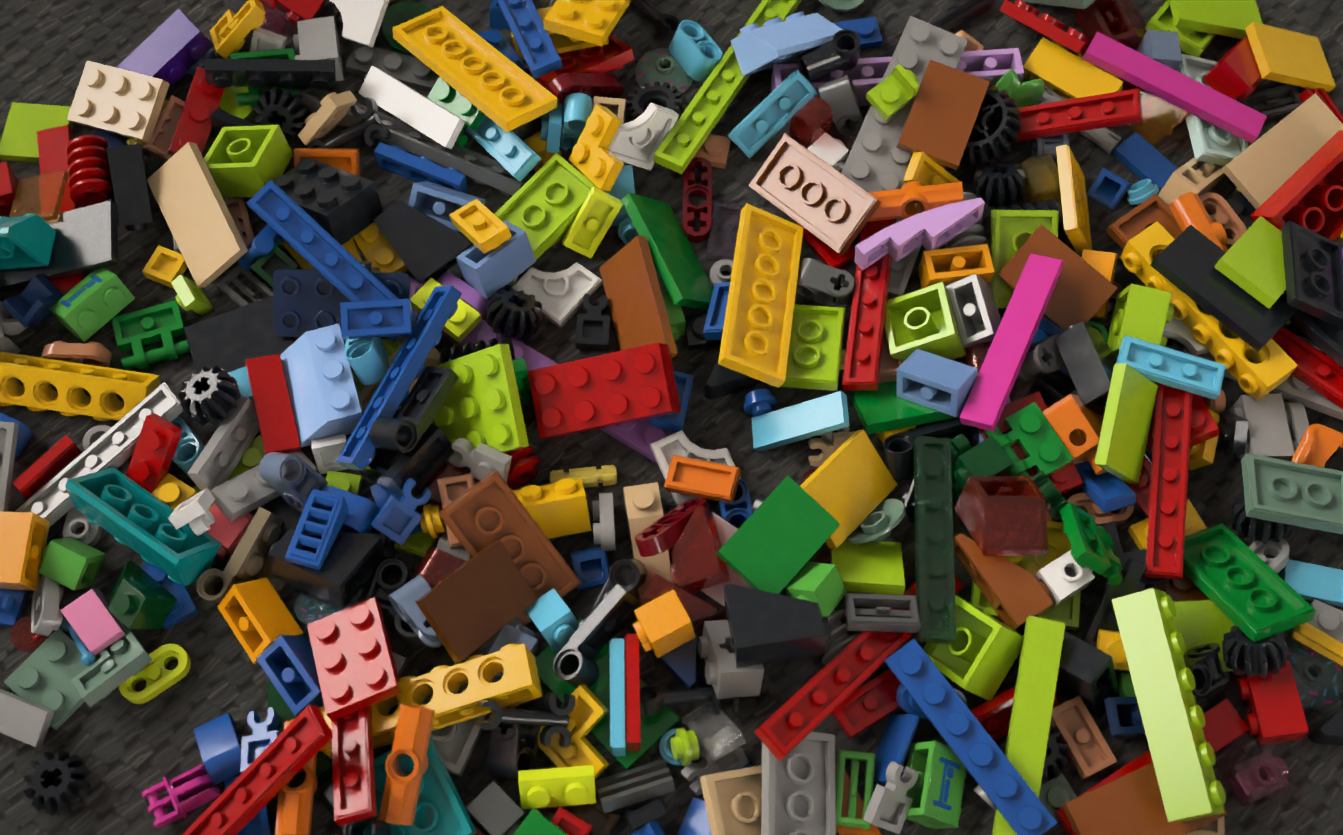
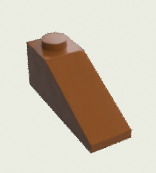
M961 533L954 537L949 546L1004 624L1018 631L1025 626L1026 618L1029 615L1040 617L1054 604L1048 587L1041 580L1037 581L1032 573Z

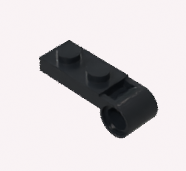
M426 366L395 418L380 417L374 421L370 430L372 444L379 449L406 453L413 450L423 433L427 431L433 422L434 417L459 377L449 368Z
M954 418L891 435L883 443L885 465L893 479L905 480L911 478L914 475L915 464L918 460L922 459L926 448H929L934 459L950 455L947 449L952 445L950 441L961 433L968 439L973 448L979 444L978 428L961 424L960 418Z
M619 584L603 596L601 603L587 618L579 623L577 630L569 638L568 643L556 655L553 662L555 675L575 688L579 685H586L588 688L592 687L599 676L598 664L593 659L642 603ZM579 664L577 671L573 673L575 667Z

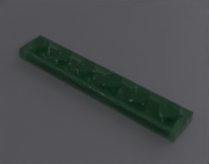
M916 436L913 441L916 596L921 621V628L919 633H917V642L953 644L956 641L951 439Z

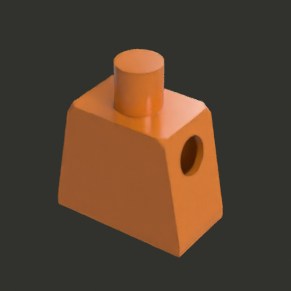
M1069 394L1042 412L1073 457V460L1089 462L1096 475L1107 472L1094 463L1104 416L1085 407L1079 395Z

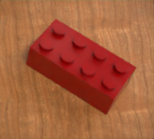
M1339 130L1250 215L1254 222L1262 216L1280 231L1283 225L1291 221L1333 241L1341 235L1343 231V130Z
M658 342L528 371L541 439H553L681 412L669 345Z

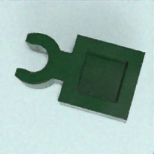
M1042 470L1031 479L1048 500L1043 506L1056 522L1062 518L1059 510L1068 502Z

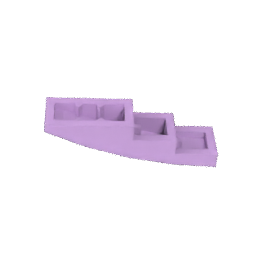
M981 198L951 203L915 214L888 226L855 245L854 262L863 271L888 253L898 262L921 245L927 250H936L981 220L985 202Z

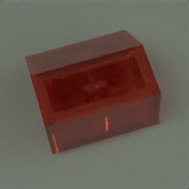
M1096 0L1086 9H1079L1076 16L1081 30L1087 37L1093 39L1095 34L1099 32L1134 50L1138 48L1147 32L1145 30L1146 25L1132 0Z
M1030 476L968 477L954 509L984 556L1047 554L1046 501Z

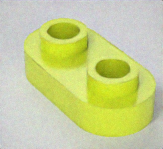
M165 644L149 654L152 659L151 662L144 666L138 674L131 676L119 685L121 694L134 704L149 702L188 674L191 667L188 653L177 644ZM172 659H177V667L173 670H167V663ZM145 680V689L139 692L135 691V685L139 681Z

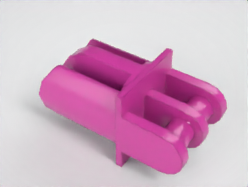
M204 763L170 780L163 777L162 782L141 793L143 799H148L150 806L147 809L149 814H154L156 820L153 824L156 829L167 826L183 817L186 818V813L221 795L219 788H213L215 784L211 780ZM168 791L169 796L160 799L159 794ZM174 805L175 810L166 814L165 808Z

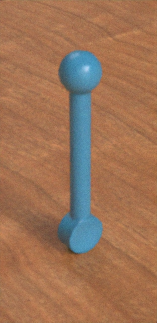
M64 618L60 626L65 632L70 633L82 655V664L90 666L96 661L95 654L88 651L73 627Z

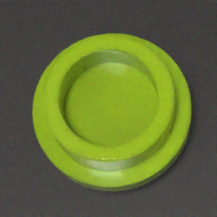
M676 729L675 737L670 740L673 757L675 760L680 759L683 766L691 765L693 760H698L700 757L696 734L694 730Z

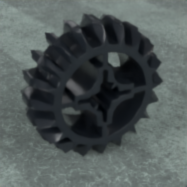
M993 84L986 91L975 121L977 126L975 124L973 126L960 161L961 165L968 159L973 167H975L978 160H982L983 164L988 165V158L991 157L1000 161L1001 156L999 152L1010 153L1011 147L1009 143H1017V133L1021 132L1020 110L1017 109L1016 101L1013 98H1009V94L1005 89L999 92L998 87ZM999 126L996 132L991 135L992 131Z

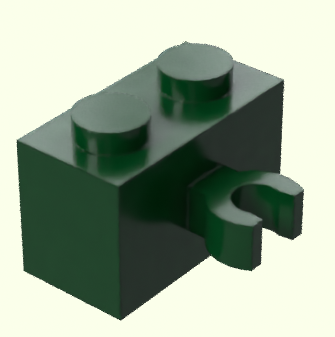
M961 433L950 441L952 445L947 448L951 456L957 460L948 481V490L957 502L962 501L967 508L1000 489L1008 471L1013 465L1012 460L993 436L972 448L968 439Z

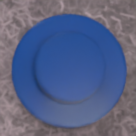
M768 389L751 391L745 396L744 411L746 414H752L753 417L772 412V409L777 405L776 397L771 395Z

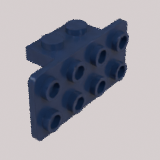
M359 261L398 299H410V277L407 273L380 272V268L372 267L371 262ZM313 266L308 270L278 269L273 274L274 333L277 336L301 337L305 332L339 323L341 327L340 303L350 301ZM407 335L401 336L398 340H404ZM381 337V339H390L389 337Z

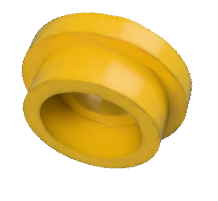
M431 504L424 505V513H421V528L424 534L430 533L431 537L436 539L439 538L441 533L447 532L445 522L438 514L442 508L440 505L431 506Z

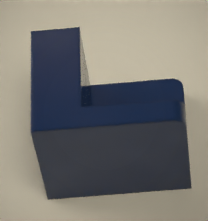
M43 274L32 278L20 295L5 299L2 306L20 324L28 327L49 319L53 314L49 308L64 295Z

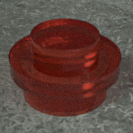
M31 616L18 620L11 630L12 643L18 649L26 652L35 651L48 639V636L31 632Z

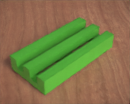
M838 749L835 772L836 827L846 826V828L850 829L861 828V830H870L871 824L863 820V817L873 795L874 753ZM845 759H851L847 817H841ZM859 761H866L862 819H856Z

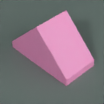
M99 589L89 590L60 610L88 650L95 655L126 635L117 618L107 610L108 602Z

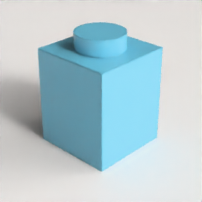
M554 588L525 609L555 654L560 652L568 643L569 638L579 625L571 610Z

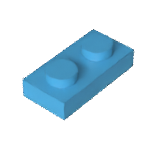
M557 103L556 109L541 117V140H546V152L559 153L562 104Z

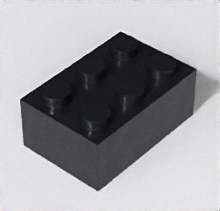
M311 158L300 161L295 168L273 180L280 189L340 245L345 244L371 225L374 219L380 215L379 210L382 208L374 181Z

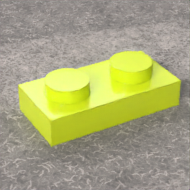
M593 186L562 239L563 246L591 259L623 206L622 201Z
M431 277L410 298L412 308L421 313L434 288L442 285ZM459 298L455 314L446 321L442 330L460 343L482 321L479 312Z
M594 765L518 771L521 810L596 804Z

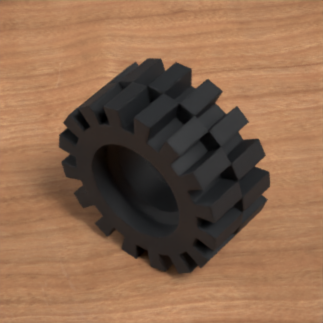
M654 82V86L651 87L649 83L644 84V89L637 87L635 94L630 93L628 96L629 100L626 101L629 122L643 114L650 103L674 110L679 114L678 119L684 112L680 91L678 92L675 86L670 88V84L666 82L663 86H660V82Z

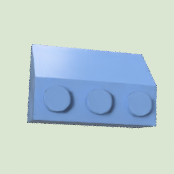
M803 11L786 17V21L783 22L781 17L763 23V27H759L758 23L745 26L740 29L741 35L731 40V44L742 75L745 76L771 69L776 64L796 62L797 55L833 40L835 33L843 29L818 13L805 16Z
M339 323L305 332L280 355L301 447L311 445V440L341 434H352L364 413L353 369L345 357V339L341 337Z

